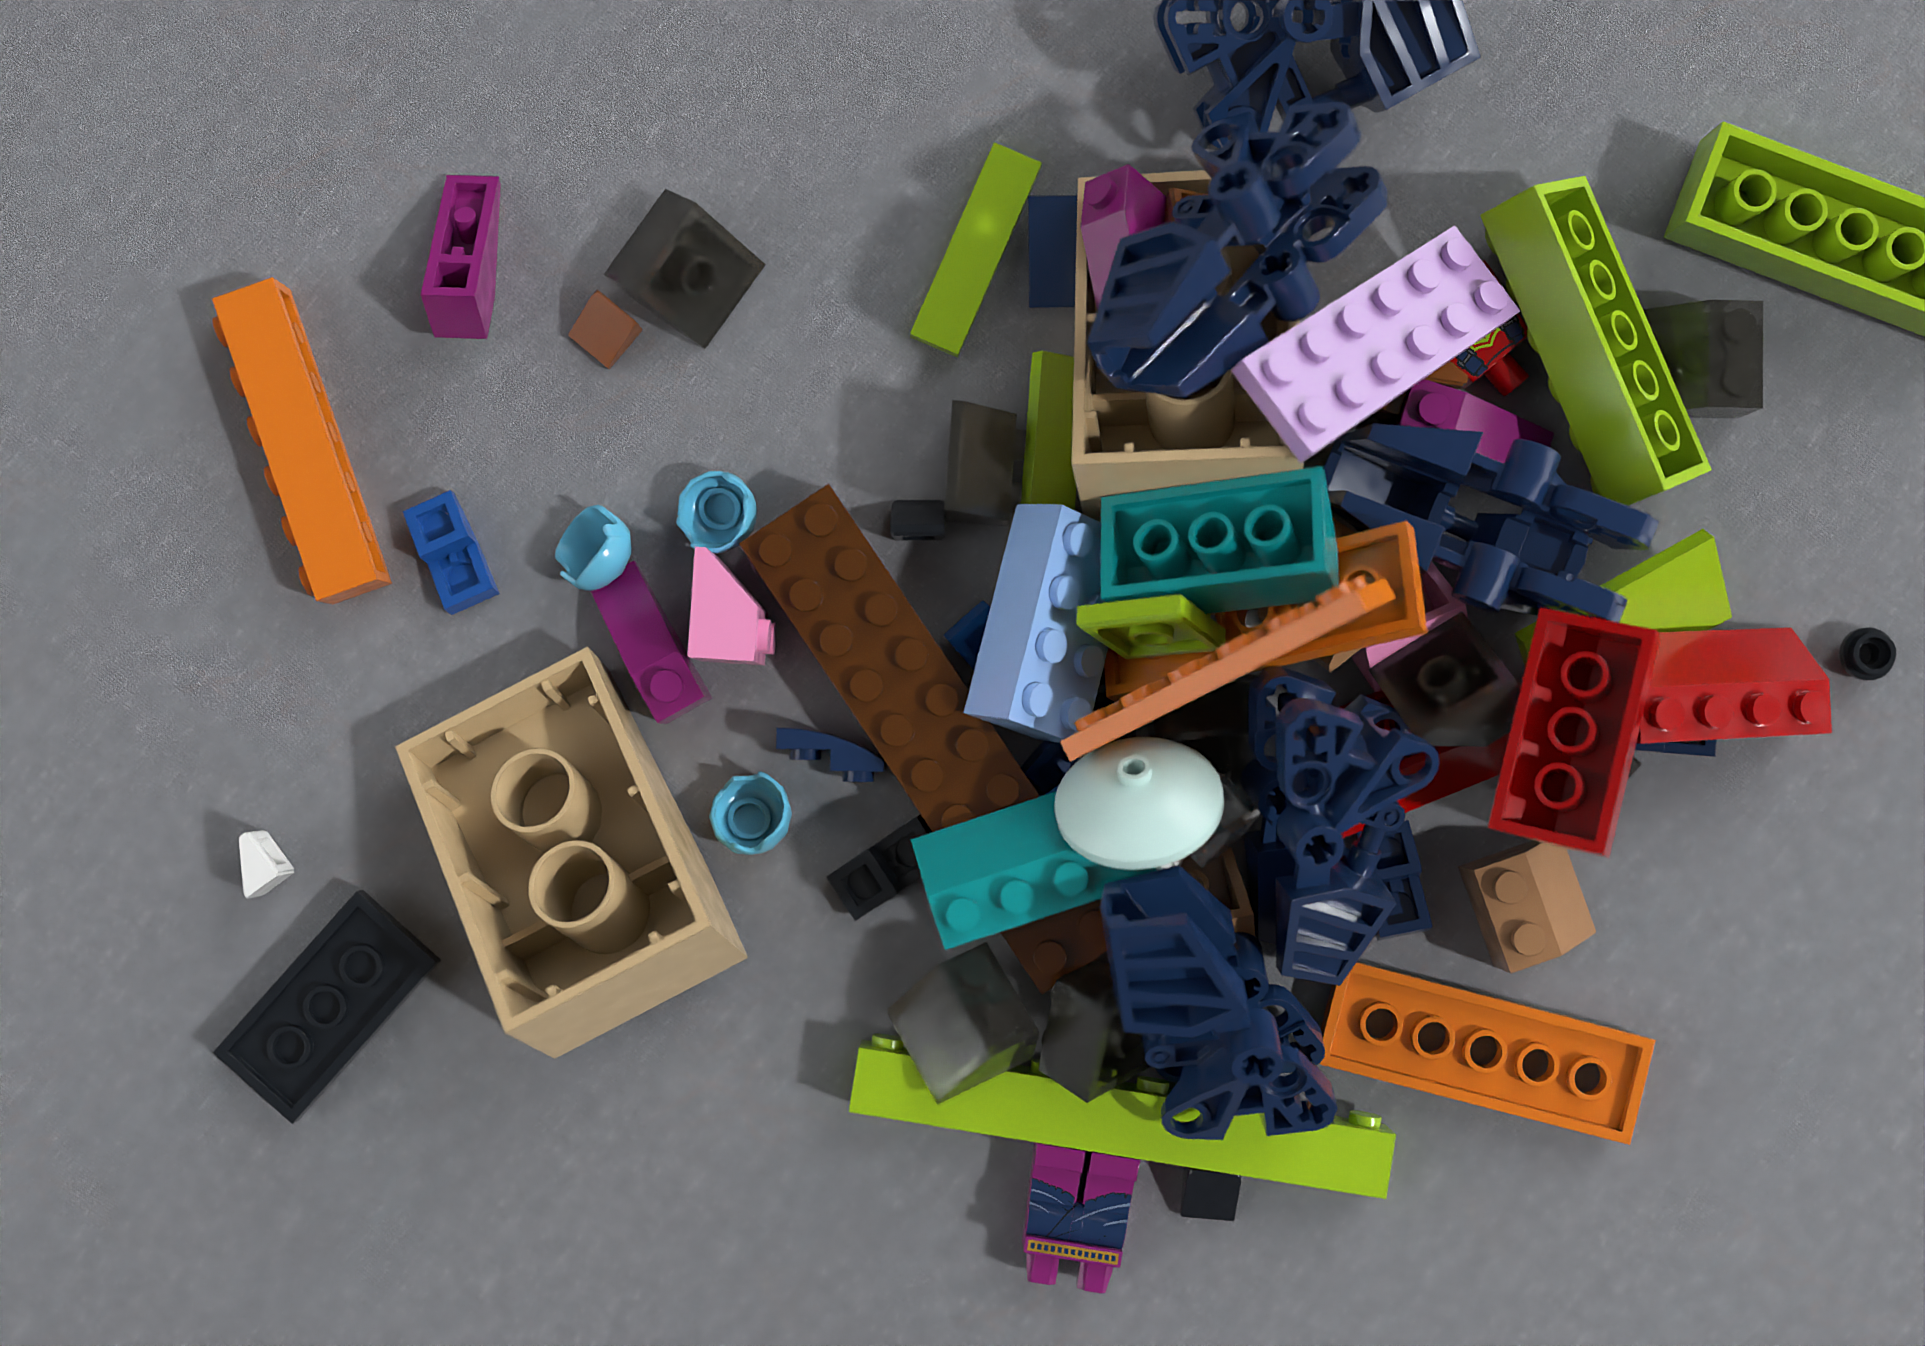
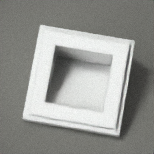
M267 831L245 832L239 836L242 883L246 899L268 893L295 873L293 871L294 867Z

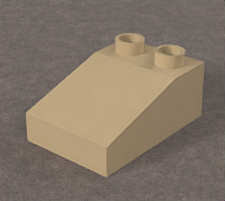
M1205 170L1141 174L1166 197L1169 188L1172 189V187L1209 194L1208 187L1211 177ZM1096 177L1078 178L1072 467L1083 514L1101 522V497L1303 469V462L1300 463L1231 372L1232 369L1184 398L1116 388L1098 368L1087 343L1097 313V306L1080 228L1085 182ZM1252 245L1223 247L1220 251L1231 272L1215 287L1219 295L1224 297L1260 256ZM1270 310L1259 324L1268 341L1271 342L1300 324V319L1290 322L1280 321Z
M588 646L395 746L506 1034L555 1059L748 958L709 868L610 670Z

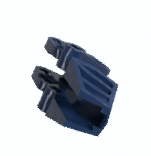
M1162 0L1155 7L1153 15L1155 29L1174 70L1179 74L1186 72L1188 76L1207 66L1213 79V87L1192 108L1202 130L1221 119L1250 111L1258 126V133L1268 132L1275 106L1282 121L1290 106L1329 102L1345 103L1351 109L1362 105L1375 113L1382 112L1481 58L1463 0H1331V2L1329 0ZM1239 2L1245 9L1246 19L1242 28L1236 31L1231 24L1230 16L1233 7ZM1182 11H1206L1207 23H1177L1176 14ZM1330 39V52L1346 80L1336 83L1335 88L1311 97L1292 53L1296 42L1309 43ZM1222 137L1211 144L1220 149L1229 140L1228 137Z
M1341 102L1290 106L1279 131L1258 133V126L1251 112L1248 111L1216 121L1198 134L1191 147L1198 163L1211 177L1208 187L1209 194L1187 196L1181 199L1172 210L1176 222L1172 221L1120 238L1087 343L1096 365L1116 388L1185 398L1235 367L1247 356L1270 343L1259 324L1270 310L1278 320L1290 322L1306 317L1316 308L1321 295L1306 263H1322L1337 257L1388 205V191L1379 171L1374 167L1336 168L1355 149L1361 138L1359 126L1348 105ZM1222 137H1230V140L1222 148L1211 152L1206 150L1215 140ZM1326 228H1333L1325 237L1309 241L1317 232ZM1252 245L1260 256L1224 297L1219 295L1215 287L1231 272L1220 251L1223 247Z
M1371 424L1341 435L1336 439L1323 465L1331 510L1359 532L1407 521L1414 528L1419 572L1424 575L1428 571L1431 561L1460 572L1451 592V596L1478 609L1498 613L1501 608L1538 616L1539 609L1542 607L1620 622L1628 600L1614 591L1577 578L1585 565L1588 544H1592L1594 539L1612 549L1649 550L1659 521L1635 508L1589 491L1566 485L1556 473L1561 460V455L1557 451L1530 440L1514 439L1503 464L1476 453L1483 432L1386 424ZM1463 484L1523 509L1520 515L1477 513L1473 521L1456 513L1455 508L1448 505L1451 497L1456 496L1460 485ZM1446 531V532H1448V533H1450V534H1453V535H1455V536H1457V537H1459V538H1461V539H1463V540H1466V542H1463V541H1460V540H1458V539L1452 538V537L1447 536V535H1445V534H1443V533Z
M1270 666L1262 669L1249 686L1250 751L1256 758L1246 765L1240 780L1242 789L1263 815L1261 830L1243 832L1250 905L1254 914L1255 936L1260 941L1276 945V968L1282 976L1340 986L1397 904L1381 878L1374 872L1381 856L1379 847L1385 832L1396 830L1405 819V811L1397 801L1425 787L1434 778L1439 766V757L1435 748L1427 740L1408 732V724L1405 718L1389 705L1360 694L1347 707L1340 709L1330 705L1336 692L1324 681L1282 666ZM1281 684L1287 692L1278 695V711L1280 713L1276 717V709L1266 696L1275 694L1276 686ZM1384 719H1392L1395 721L1396 727L1392 728L1391 731H1387L1377 727L1375 724ZM1276 734V756L1265 755V743L1271 736ZM1425 752V764L1418 772L1411 775L1400 773L1399 765L1404 755ZM1358 823L1365 824L1359 840L1353 842L1351 849L1346 848L1343 837L1340 834Z
M1180 865L1105 883L1100 908L1114 994L1124 1032L1142 1033L1144 1055L1147 1064L1155 1067L1158 1074L1165 1080L1177 1083L1161 1106V1120L1165 1130L1174 1136L1185 1139L1223 1140L1234 1116L1258 1113L1267 1136L1316 1131L1326 1128L1333 1123L1334 1116L1338 1110L1334 1089L1330 1081L1317 1067L1325 1056V1047L1319 1025L1288 989L1277 984H1269L1260 941L1251 934L1234 931L1231 910ZM1269 1005H1277L1285 1010L1279 1016L1274 1017L1270 1012L1262 1008ZM1293 1032V1037L1298 1043H1289L1288 1034ZM1283 1073H1290V1074H1287V1075H1284V1076H1280V1074H1283ZM1304 1092V1093H1305V1097H1306L1309 1101H1307V1100L1301 1101V1099H1300V1093ZM1188 1108H1194L1201 1112L1199 1117L1188 1122H1181L1172 1118Z

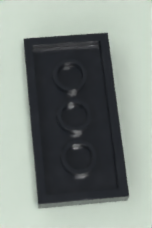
M364 890L356 891L213 1053L291 1124H294L312 1107L441 962V959Z

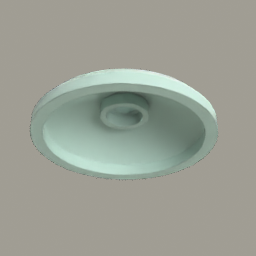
M1155 737L1126 738L1093 750L1079 759L1067 771L1058 786L1055 796L1056 819L1059 830L1066 842L1085 858L1095 863L1118 869L1154 868L1186 857L1201 847L1211 837L1219 825L1224 809L1222 782L1214 766L1202 754L1186 745Z

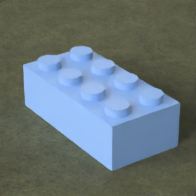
M1062 504L1016 505L964 714L1038 740L1061 743L1060 741L1078 732L1073 722L1093 712L1108 647L1077 626L1076 620L1077 606L1104 603L1101 599V522Z

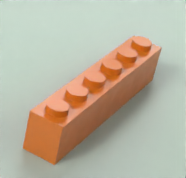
M271 277L212 298L218 315L212 319L213 327L221 344L225 348L229 347L235 365L229 369L231 380L239 395L247 399L252 414L247 417V426L254 442L259 447L263 446L269 465L264 467V475L272 493L276 497L280 496L286 513L285 516L281 517L282 528L290 544L297 546L303 565L299 567L298 572L305 591L309 596H314L316 601L333 605L392 584L291 289Z

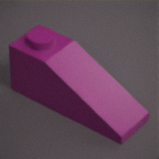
M1129 163L1085 182L1080 228L1097 310L1120 238L1163 225L1165 222L1166 196Z
M446 175L420 294L434 338L487 339L496 288L501 189L499 176Z
M1426 379L1421 380L1408 389L1399 415L1393 418L1389 424L1483 432L1476 453L1503 464L1514 439L1530 440L1550 448L1554 436L1553 432L1474 395Z
M635 560L628 563L624 572L610 584L590 591L631 678L657 723L668 724L712 699L710 692L692 660L687 657L688 653Z

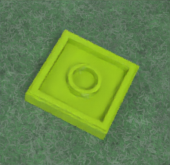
M1181 594L1077 606L1076 625L1125 659L1216 651V648L1225 644L1226 629Z

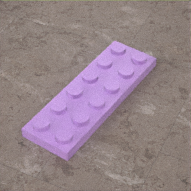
M1454 225L1247 356L1231 372L1295 457L1302 463L1505 324L1520 310Z

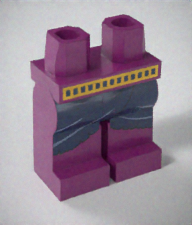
M1034 1142L1022 1235L1023 1253H1026L1027 1280L1032 1283L1056 1285L1059 1259L1079 1261L1076 1287L1083 1291L1105 1294L1113 1267H1121L1122 1249L1127 1231L1134 1183L1137 1182L1140 1159L1087 1151L1079 1199L1077 1194L1080 1174L1083 1170L1085 1150Z

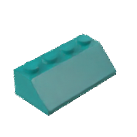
M1322 466L1101 497V599L1104 603L1181 594L1202 612L1211 614L1317 601V596L1339 585L1337 542L1326 478Z
M1057 791L911 839L926 894L945 950L1102 898L1105 883L1156 871L1157 868L1118 869L1095 863L1076 852L1066 842L1058 827L1055 814V796Z

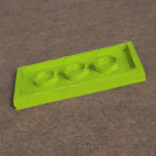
M1704 529L1695 532L1600 585L1624 596L1628 600L1619 623L1655 629L1657 632L1708 631L1732 618L1715 538ZM1537 621L1514 633L1525 668Z

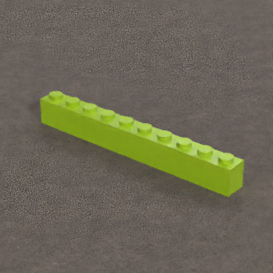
M880 1033L873 1034L872 1041L862 1039L859 1046L849 1106L850 1113L1369 1197L1387 1198L1396 1134L1386 1124L1381 1123L1382 1117L1374 1113L1350 1110L1348 1118L1334 1116L1333 1123L1326 1128L1273 1136L1266 1135L1259 1113L1233 1117L1223 1140L1185 1139L1170 1134L1162 1125L1161 1106L1172 1089H1168V1081L1160 1078L1138 1076L1137 1083H1129L1115 1080L1116 1073L1105 1069L1087 1067L1084 1068V1075L1062 1072L1063 1064L1050 1060L1032 1059L1031 1066L1009 1063L1010 1056L1004 1053L981 1050L978 1052V1058L956 1055L957 1047L953 1045L926 1042L925 1049L903 1046L904 1038ZM1188 1108L1172 1118L1177 1121L1188 1122L1199 1117L1201 1112L1194 1108Z

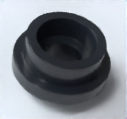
M1872 627L1859 628L1850 632L1843 639L1839 650V658L1842 667L1850 676L1865 681L1876 680L1885 676L1893 667L1896 660V647L1885 632ZM1862 645H1866L1871 650V659L1867 664L1863 663L1859 657V649Z

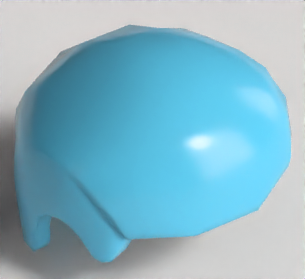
M708 471L692 478L680 494L676 523L691 542L690 547L693 549L695 547H706L713 553H723L740 546L739 543L752 533L758 516L757 505L753 493L736 475L723 471Z
M594 505L587 507L573 519L564 531L556 548L555 558L567 571L566 573L562 570L560 575L576 588L585 591H593L607 586L624 572L631 556L630 531L623 521L603 506Z
M759 771L754 775L733 776L713 798L709 819L715 837L719 842L734 853L754 855L773 849L786 836L792 811L783 786L767 773Z

